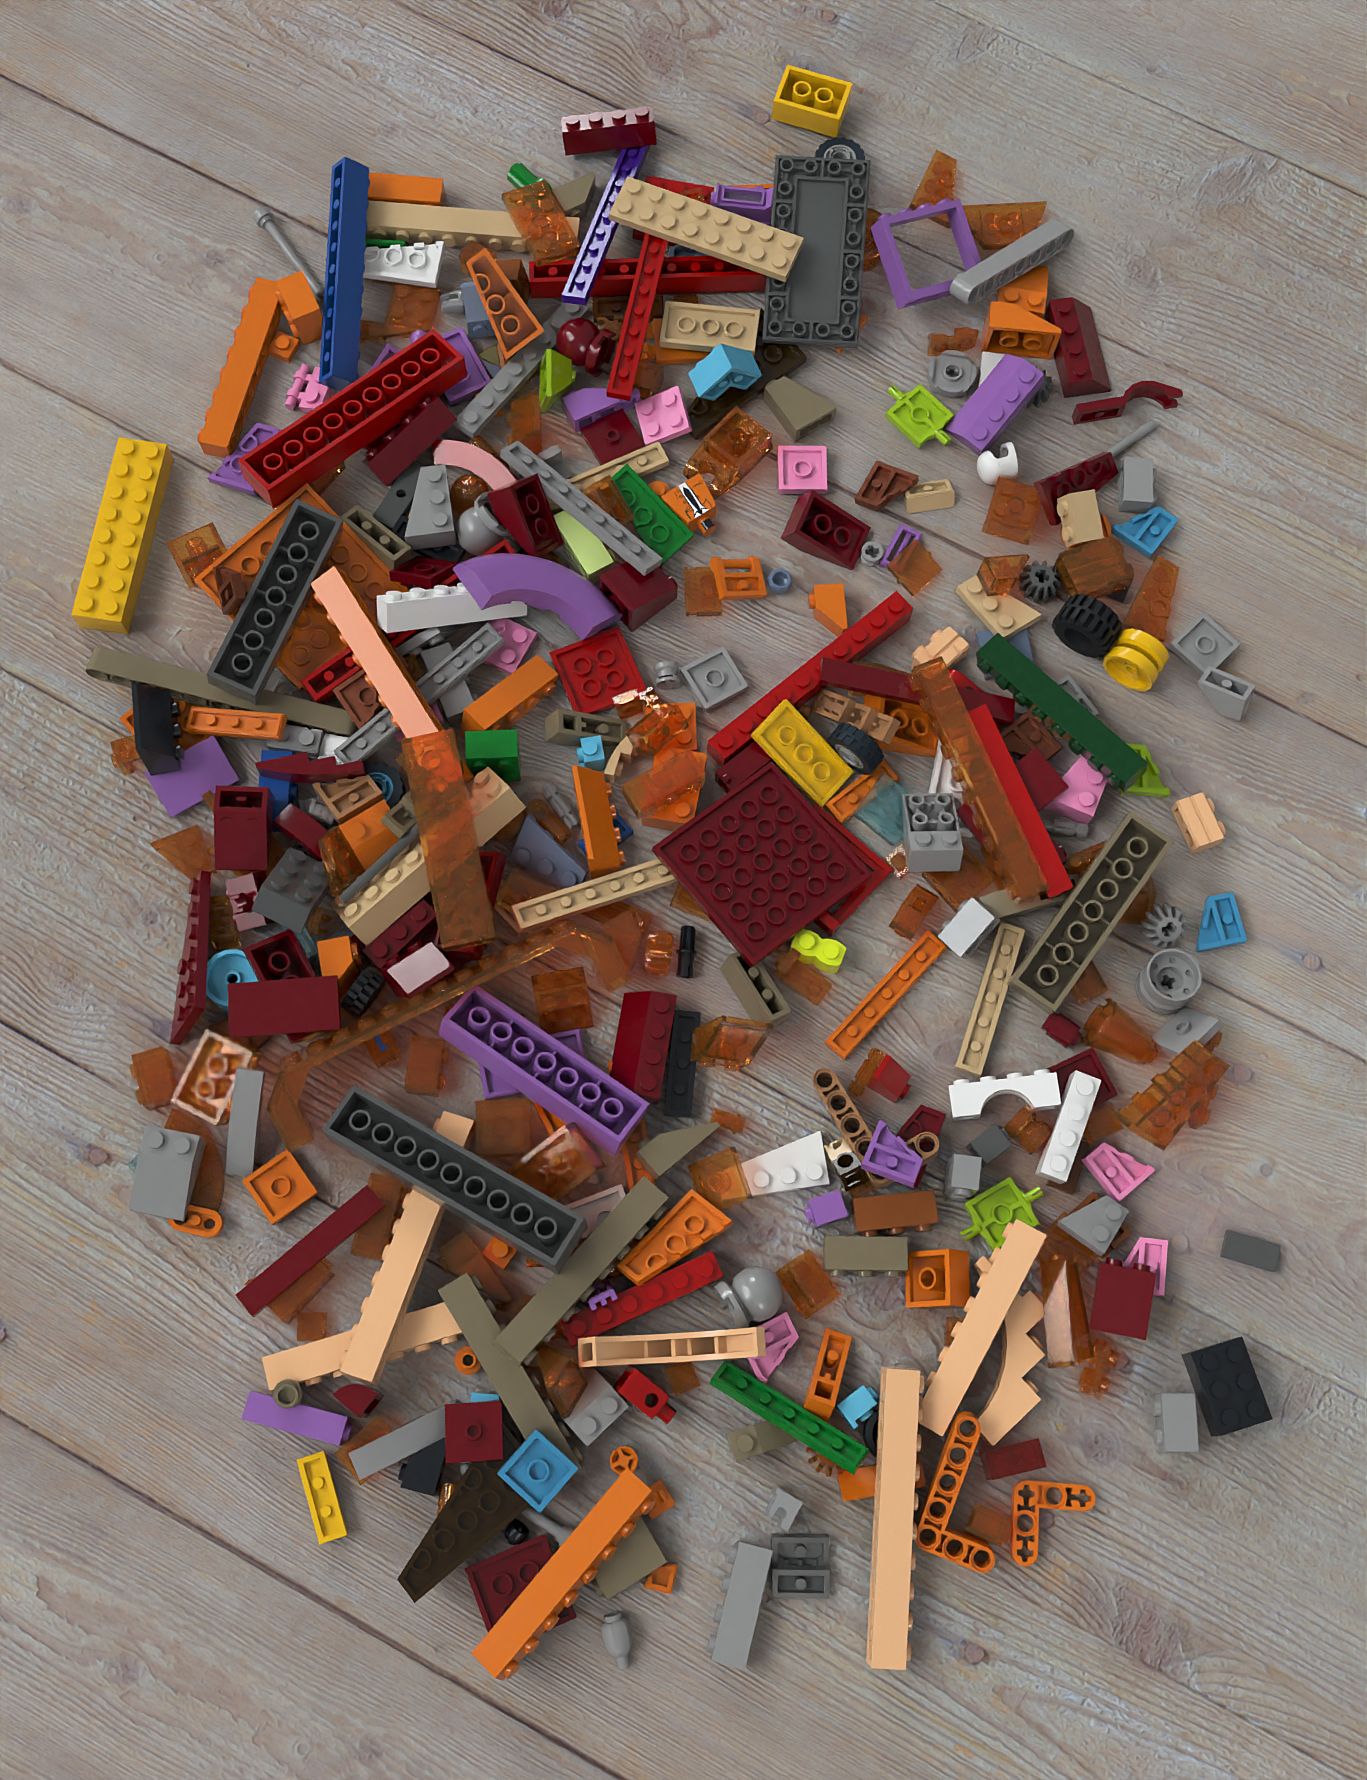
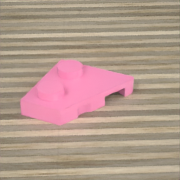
M1104 1142L1081 1159L1108 1195L1116 1202H1120L1155 1171L1152 1166H1145L1133 1160L1134 1157L1126 1153H1120L1116 1148Z
M786 1311L755 1326L764 1327L766 1356L750 1357L747 1359L756 1378L764 1384L768 1381V1377L775 1367L784 1359L788 1349L799 1338Z

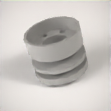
M1174 948L1161 950L1153 955L1137 976L1135 983L1137 998L1144 1007L1153 1013L1161 1015L1174 1014L1182 1009L1200 988L1202 980L1200 966L1185 951Z

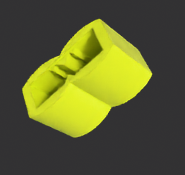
M803 929L795 935L789 955L800 963L813 964L823 972L837 973L846 947L836 940L821 939L816 933Z

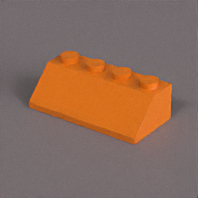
M578 765L572 766L574 790L590 877L593 880L621 871V866L626 865L623 850L618 851L617 843L621 842L619 827H614L612 821L617 819L615 805H609L608 797L612 796L610 781L605 782L603 772Z

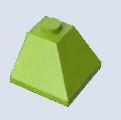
M546 349L539 366L540 413H545L568 392L571 383H575L576 371L572 368V360L552 349Z

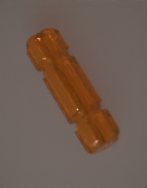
M876 1048L870 1050L867 1055L868 1059L863 1061L854 1076L855 1081L852 1080L848 1086L849 1093L856 1097H860L863 1094L864 1086L869 1084L878 1069L877 1064L880 1065L884 1059V1053Z

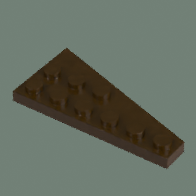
M762 308L760 309L755 355L753 356L762 376L746 390L730 386L715 401L700 398L699 396L696 397L687 409L692 431L689 434L695 440L762 394L764 387L771 380H778L783 376H787L806 362L807 357L796 345L762 343L764 310Z
M504 1423V1460L472 1462L399 1575L398 1582L414 1603L530 1506L524 1498L497 1474L501 1467L521 1446Z

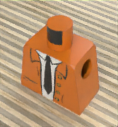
M700 473L661 496V500L691 531L699 527L705 536L715 531L716 525L711 519L716 516V503Z

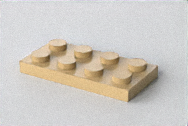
M666 301L659 341L660 347L712 352V349L717 345L725 344L751 351L754 356L760 310Z

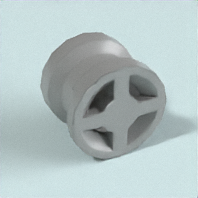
M663 661L654 666L655 673L658 675L656 679L657 688L673 689L681 685V679L677 675L679 671V664L677 662Z

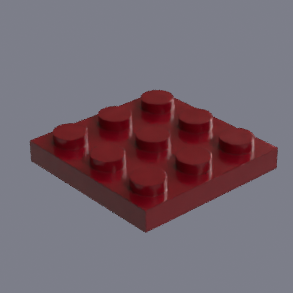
M545 1533L465 1568L488 1632L553 1556ZM573 1605L563 1608L558 1614L559 1620L553 1628L577 1618Z

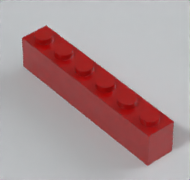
M710 1251L651 1278L639 1287L636 1285L617 1294L618 1299L612 1301L611 1297L606 1299L608 1304L602 1306L601 1302L596 1304L597 1309L592 1311L591 1307H588L573 1314L566 1323L563 1320L560 1322L571 1348H575L578 1346V1338L601 1336L722 1280L724 1276L713 1251Z

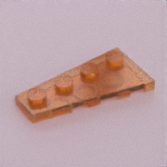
M1159 555L1153 560L1122 623V631L1125 629L1140 630L1155 637L1163 644L1167 634V620L1171 613V599L1174 596L1178 577V566Z

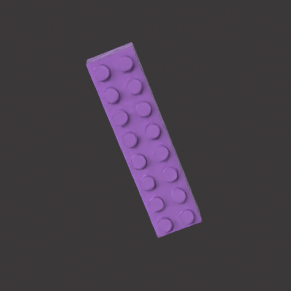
M474 983L441 1021L439 1036L613 1156L616 1155L645 1116L650 1103Z

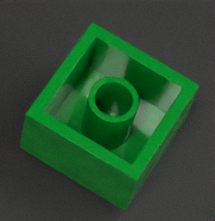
M517 729L465 731V759L474 777L489 767L505 783L521 781V758Z

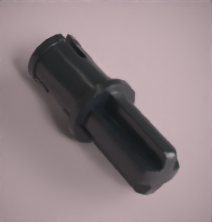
M686 925L681 927L679 950H676V954H678L676 977L693 978L694 956L697 955V952L694 951L696 929L693 926Z

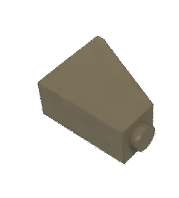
M786 376L778 380H771L764 387V402L794 443L835 419L836 406Z
M642 1516L635 1522L636 1528L627 1538L623 1537L618 1542L615 1554L608 1561L603 1560L598 1566V1573L591 1582L599 1597L605 1595L607 1600L667 1563Z

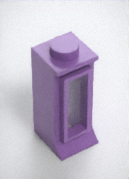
M717 182L716 192L711 193V206L731 213L736 212L737 215L757 222L770 223L773 187L765 190L719 185L720 183Z

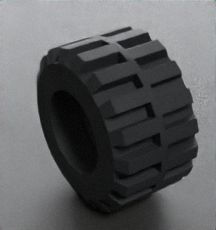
M1073 594V596L1067 599L1054 618L1052 628L1060 641L1071 650L1086 657L1102 658L1107 654L1121 633L1122 623L1118 619V615L1102 601L1085 594Z

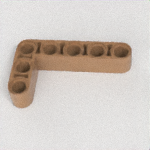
M820 1068L813 1075L814 1090L840 1134L845 1138L862 1164L865 1156L859 1153V1149L864 1145H869L873 1135L835 1073L829 1068ZM821 1078L832 1080V1084L826 1088L820 1087L818 1082ZM836 1100H842L846 1103L842 1110H835L831 1107L832 1103ZM855 1122L860 1128L856 1133H849L845 1130L846 1125ZM931 1132L920 1133L905 1142L910 1150L915 1151L923 1159L922 1166L934 1160L939 1153L938 1137ZM924 1141H930L934 1144L935 1148L931 1152H924L919 1146ZM864 1170L869 1182L876 1188H885L896 1182L888 1178L878 1180L873 1176L872 1172Z

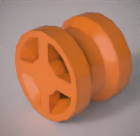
M621 1446L612 1452L610 1465L615 1473L621 1475L626 1468L633 1472L637 1467V1454L630 1447Z

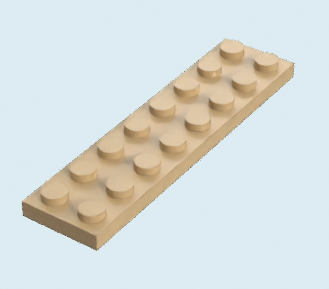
M627 176L609 212V220L783 282H786L804 242L803 237Z

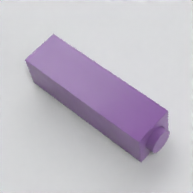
M254 1391L249 1392L241 1418L343 1446L345 1441L350 1440L354 1424H350L352 1417L299 1403L292 1408H282L275 1403L273 1396Z

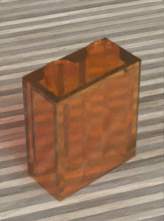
M1114 534L1059 553L1054 564L1058 573H1061L1062 582L1069 596L1085 594L1097 599L1128 588L1134 578L1133 567L1130 563H1127L1123 547L1120 542L1116 541Z

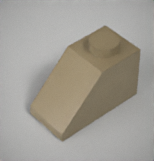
M591 172L552 190V203L559 216L578 217L580 220L586 217L596 190L595 174Z

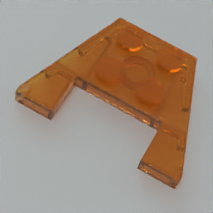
M372 279L373 283L391 285L394 288L385 323L361 320L359 343H366L365 340L372 339L386 341L388 337L400 336L401 339L410 338L414 331L422 330L428 333L433 329L441 296L439 288Z

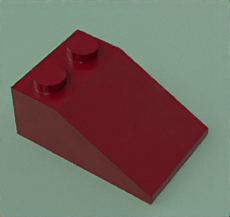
M538 473L515 480L487 494L496 518L529 555L541 557L564 544Z
M811 490L798 497L780 539L804 553L848 570H853L871 527Z

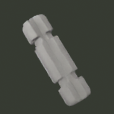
M550 784L542 790L547 801L550 802L552 808L560 819L564 821L563 823L569 830L574 829L580 824L578 817L575 813H572V809L562 795L558 793L555 785Z
M1041 818L1047 832L1050 831L1051 834L1069 837L1075 835L1076 838L1083 839L1088 836V824L1078 823V825H1075V822L1056 819L1051 821L1049 818Z

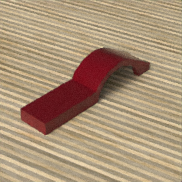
M1141 381L1131 385L1121 397L1076 404L1072 420L1074 425L1121 417L1126 404L1132 399L1141 397L1153 399L1160 403L1164 409L1175 408L1178 406V403L1174 398L1182 397L1183 392L1182 389L1156 381Z

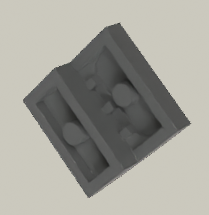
M772 1533V1598L829 1599V1535Z

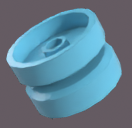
M238 949L224 950L215 954L207 962L206 995L222 1011L229 1013L228 984H232L234 981L236 983L258 981L244 952Z

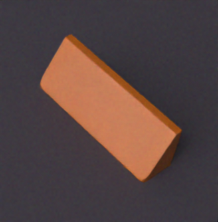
M918 1456L916 1457V1463L920 1466L919 1481H915V1488L927 1486ZM876 1464L859 1467L854 1475L847 1470L836 1472L842 1501L875 1496Z

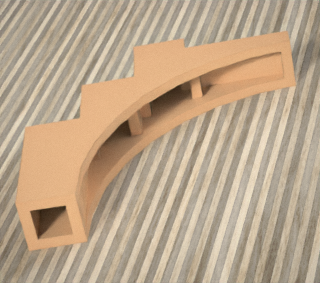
M982 1256L971 1265L979 1277L983 1271L989 1273L993 1265L989 1261L990 1257L986 1259ZM1031 1290L1024 1292L1021 1296L1019 1293L1017 1294L1001 1325L1002 1354L1000 1370L991 1395L983 1409L976 1416L981 1426L980 1438L988 1446H994L1041 1400L1037 1395L1039 1391L1030 1380L1026 1379L1024 1381L1022 1379L1045 1356L1041 1351L1043 1348L1041 1343L1033 1335L1028 1337L1026 1334L1049 1312L1045 1307L1047 1304L1045 1299L1037 1292L1032 1293ZM971 1422L969 1425L973 1429L975 1424Z
M764 1327L578 1338L579 1367L719 1361L766 1356Z

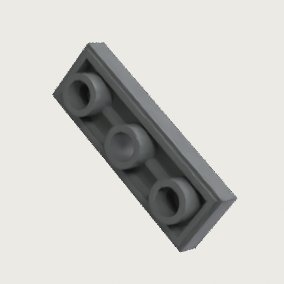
M412 462L398 476L373 514L376 520L391 531L402 515L405 516L412 505L420 468L423 467L415 462Z

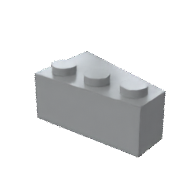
M445 464L420 468L405 533L406 544L411 547V550L457 544Z

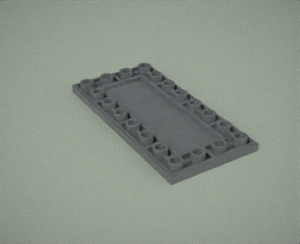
M776 155L771 227L803 237L804 242L786 282L767 276L762 343L858 348L871 160Z

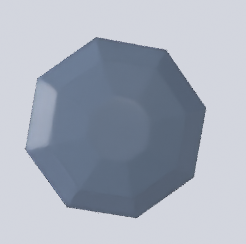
M782 568L772 570L767 581L770 591L778 595L787 593L792 586L790 572Z

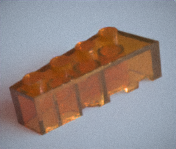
M1194 1040L1169 1063L1170 1068L1165 1073L1155 1075L1151 1079L1153 1084L1142 1094L1137 1092L1130 1098L1132 1101L1130 1105L1124 1110L1119 1108L1113 1114L1131 1132L1163 1151L1230 1067L1227 1062L1197 1040Z

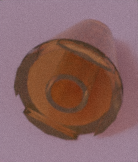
M1111 998L1105 999L1108 1003L1105 1006L1099 1004L1086 1021L1083 1029L1087 1033L1086 1037L1081 1036V1042L1088 1047L1142 1065L1147 1062L1151 1063L1158 1053V1049H1156L1157 1043L1116 1001Z

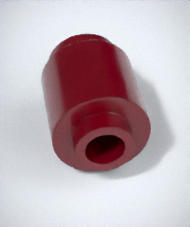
M1055 1012L1050 1014L1041 1029L1046 1031L1045 1035L1065 1048L1069 1044L1074 1047L1082 1036V1033L1079 1032L1081 1026L1060 1012L1059 1014Z

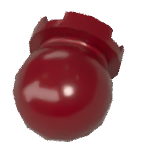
M579 317L573 318L565 322L557 332L555 346L558 353L572 360V365L577 367L585 366L587 374L598 377L602 374V371L599 369L604 362H610L614 353L616 341L612 338L616 336V333L608 329H603L600 332L598 326L590 320Z

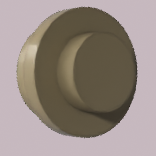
M292 1379L280 1381L273 1391L275 1403L286 1409L296 1406L302 1398V1388L299 1383Z

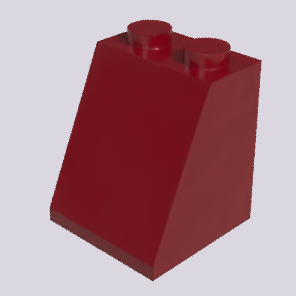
M625 562L599 576L600 590L622 613L620 620L631 633L677 599V582L672 576H667L662 571L661 565L644 576L631 564Z

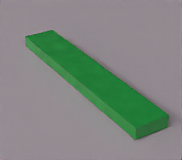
M728 1360L722 1363L710 1380V1385L853 1475L869 1452V1448Z

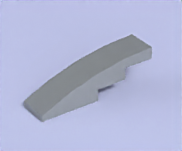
M236 1068L225 1173L249 1176L254 1172L261 1129L262 1092L266 1071Z
M453 1400V1401H451V1402H449V1403H447V1404H456V1403H455V1401ZM445 1405L349 1452L348 1454L359 1480L444 1438Z

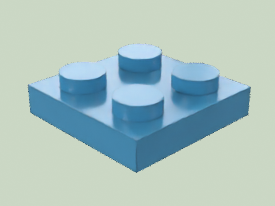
M535 1428L497 1474L535 1510L541 1513L579 1468Z

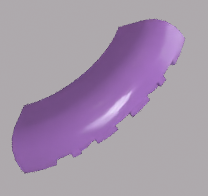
M497 553L471 558L457 564L453 568V571L481 610L500 604H510L512 601L525 602V605L537 607L545 611L549 609L560 615L559 619L566 623L582 641L618 622L622 617V613L615 604L593 583L573 570L550 560L524 554Z

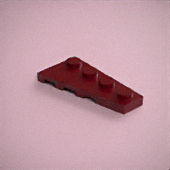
M1102 452L1034 482L1050 525L1057 526L1061 523V518L1057 513L1058 498L1070 493L1095 489L1096 493L1119 473L1111 452Z

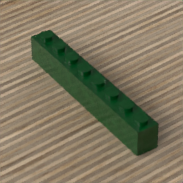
M999 633L994 635L976 652L977 667L981 672L986 675L989 673L995 678V683L1002 690L1005 691L1007 689L1013 694L1014 700L1023 707L1025 705L1031 710L1032 716L1038 722H1045L1055 737L1058 739L1063 738L1069 743L1068 746L1071 751L1076 755L1081 754L1086 758L1088 765L1094 771L1103 773L1106 776L1107 782L1113 788L1117 789L1119 787L1125 792L1146 772L1147 761Z

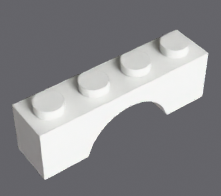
M1049 1069L1034 1071V1075L1023 1076V1073H1011L1007 1075L1006 1079L996 1080V1076H986L980 1078V1082L969 1083V1079L953 1081V1085H949L953 1121L980 1118L984 1105L991 1098L1001 1094H1013L1022 1098L1029 1104L1033 1112L1060 1109L1061 1099L1057 1073H1050Z
M1077 1070L1070 1074L1061 1098V1108L1055 1127L1043 1150L1035 1175L1059 1184L1067 1181L1101 1083L1100 1079Z

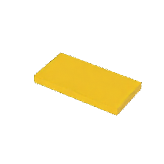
M787 699L783 700L750 735L814 804L817 803L821 808L854 773L851 767Z

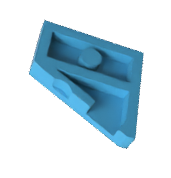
M1157 506L1148 510L1146 514L1132 517L1130 521L1122 525H1115L1111 533L1150 559L1179 519Z
M1229 892L1207 897L1205 899L1196 952L1247 942L1234 893Z

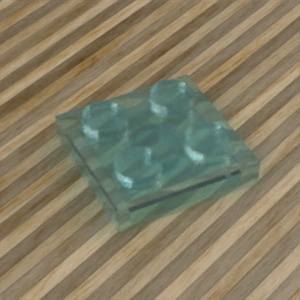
M884 773L880 775L853 815L893 846L904 833L902 794L909 793Z

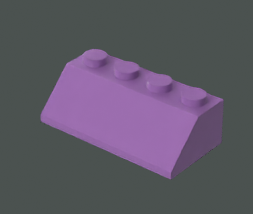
M1006 353L948 424L945 431L978 456L987 450L989 451L1044 384V373L1025 359Z

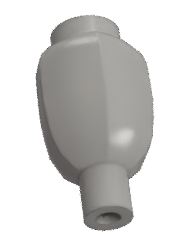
M616 1611L604 1616L605 1622L601 1627L607 1651L610 1655L616 1657L618 1668L624 1669L630 1666L627 1654L630 1652L633 1644L629 1621L622 1617L620 1611Z

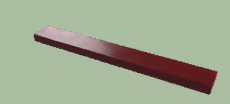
M823 657L820 662L818 684L961 715L986 704L994 722L1011 725L1014 722L1015 700L1012 698Z

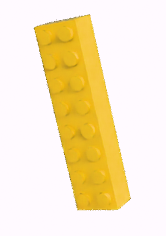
M118 437L71 614L79 627L129 635L173 463V456L167 444Z

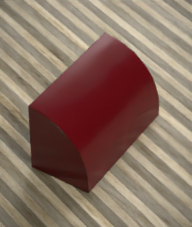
M361 1384L346 1385L333 1394L336 1399L360 1418H367L384 1397L378 1390Z

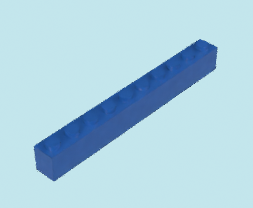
M346 156L332 166L319 384L337 391L343 390L359 379L360 321L363 312L361 304L364 292L365 234L368 225L366 216L369 205L368 188L370 185L369 167Z

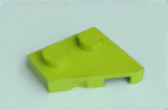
M1126 743L1147 761V770L1125 792L1120 789V794L1164 798L1169 796L1170 790L1168 787L1164 788L1158 777L1160 771L1156 764L1152 762L1146 745Z

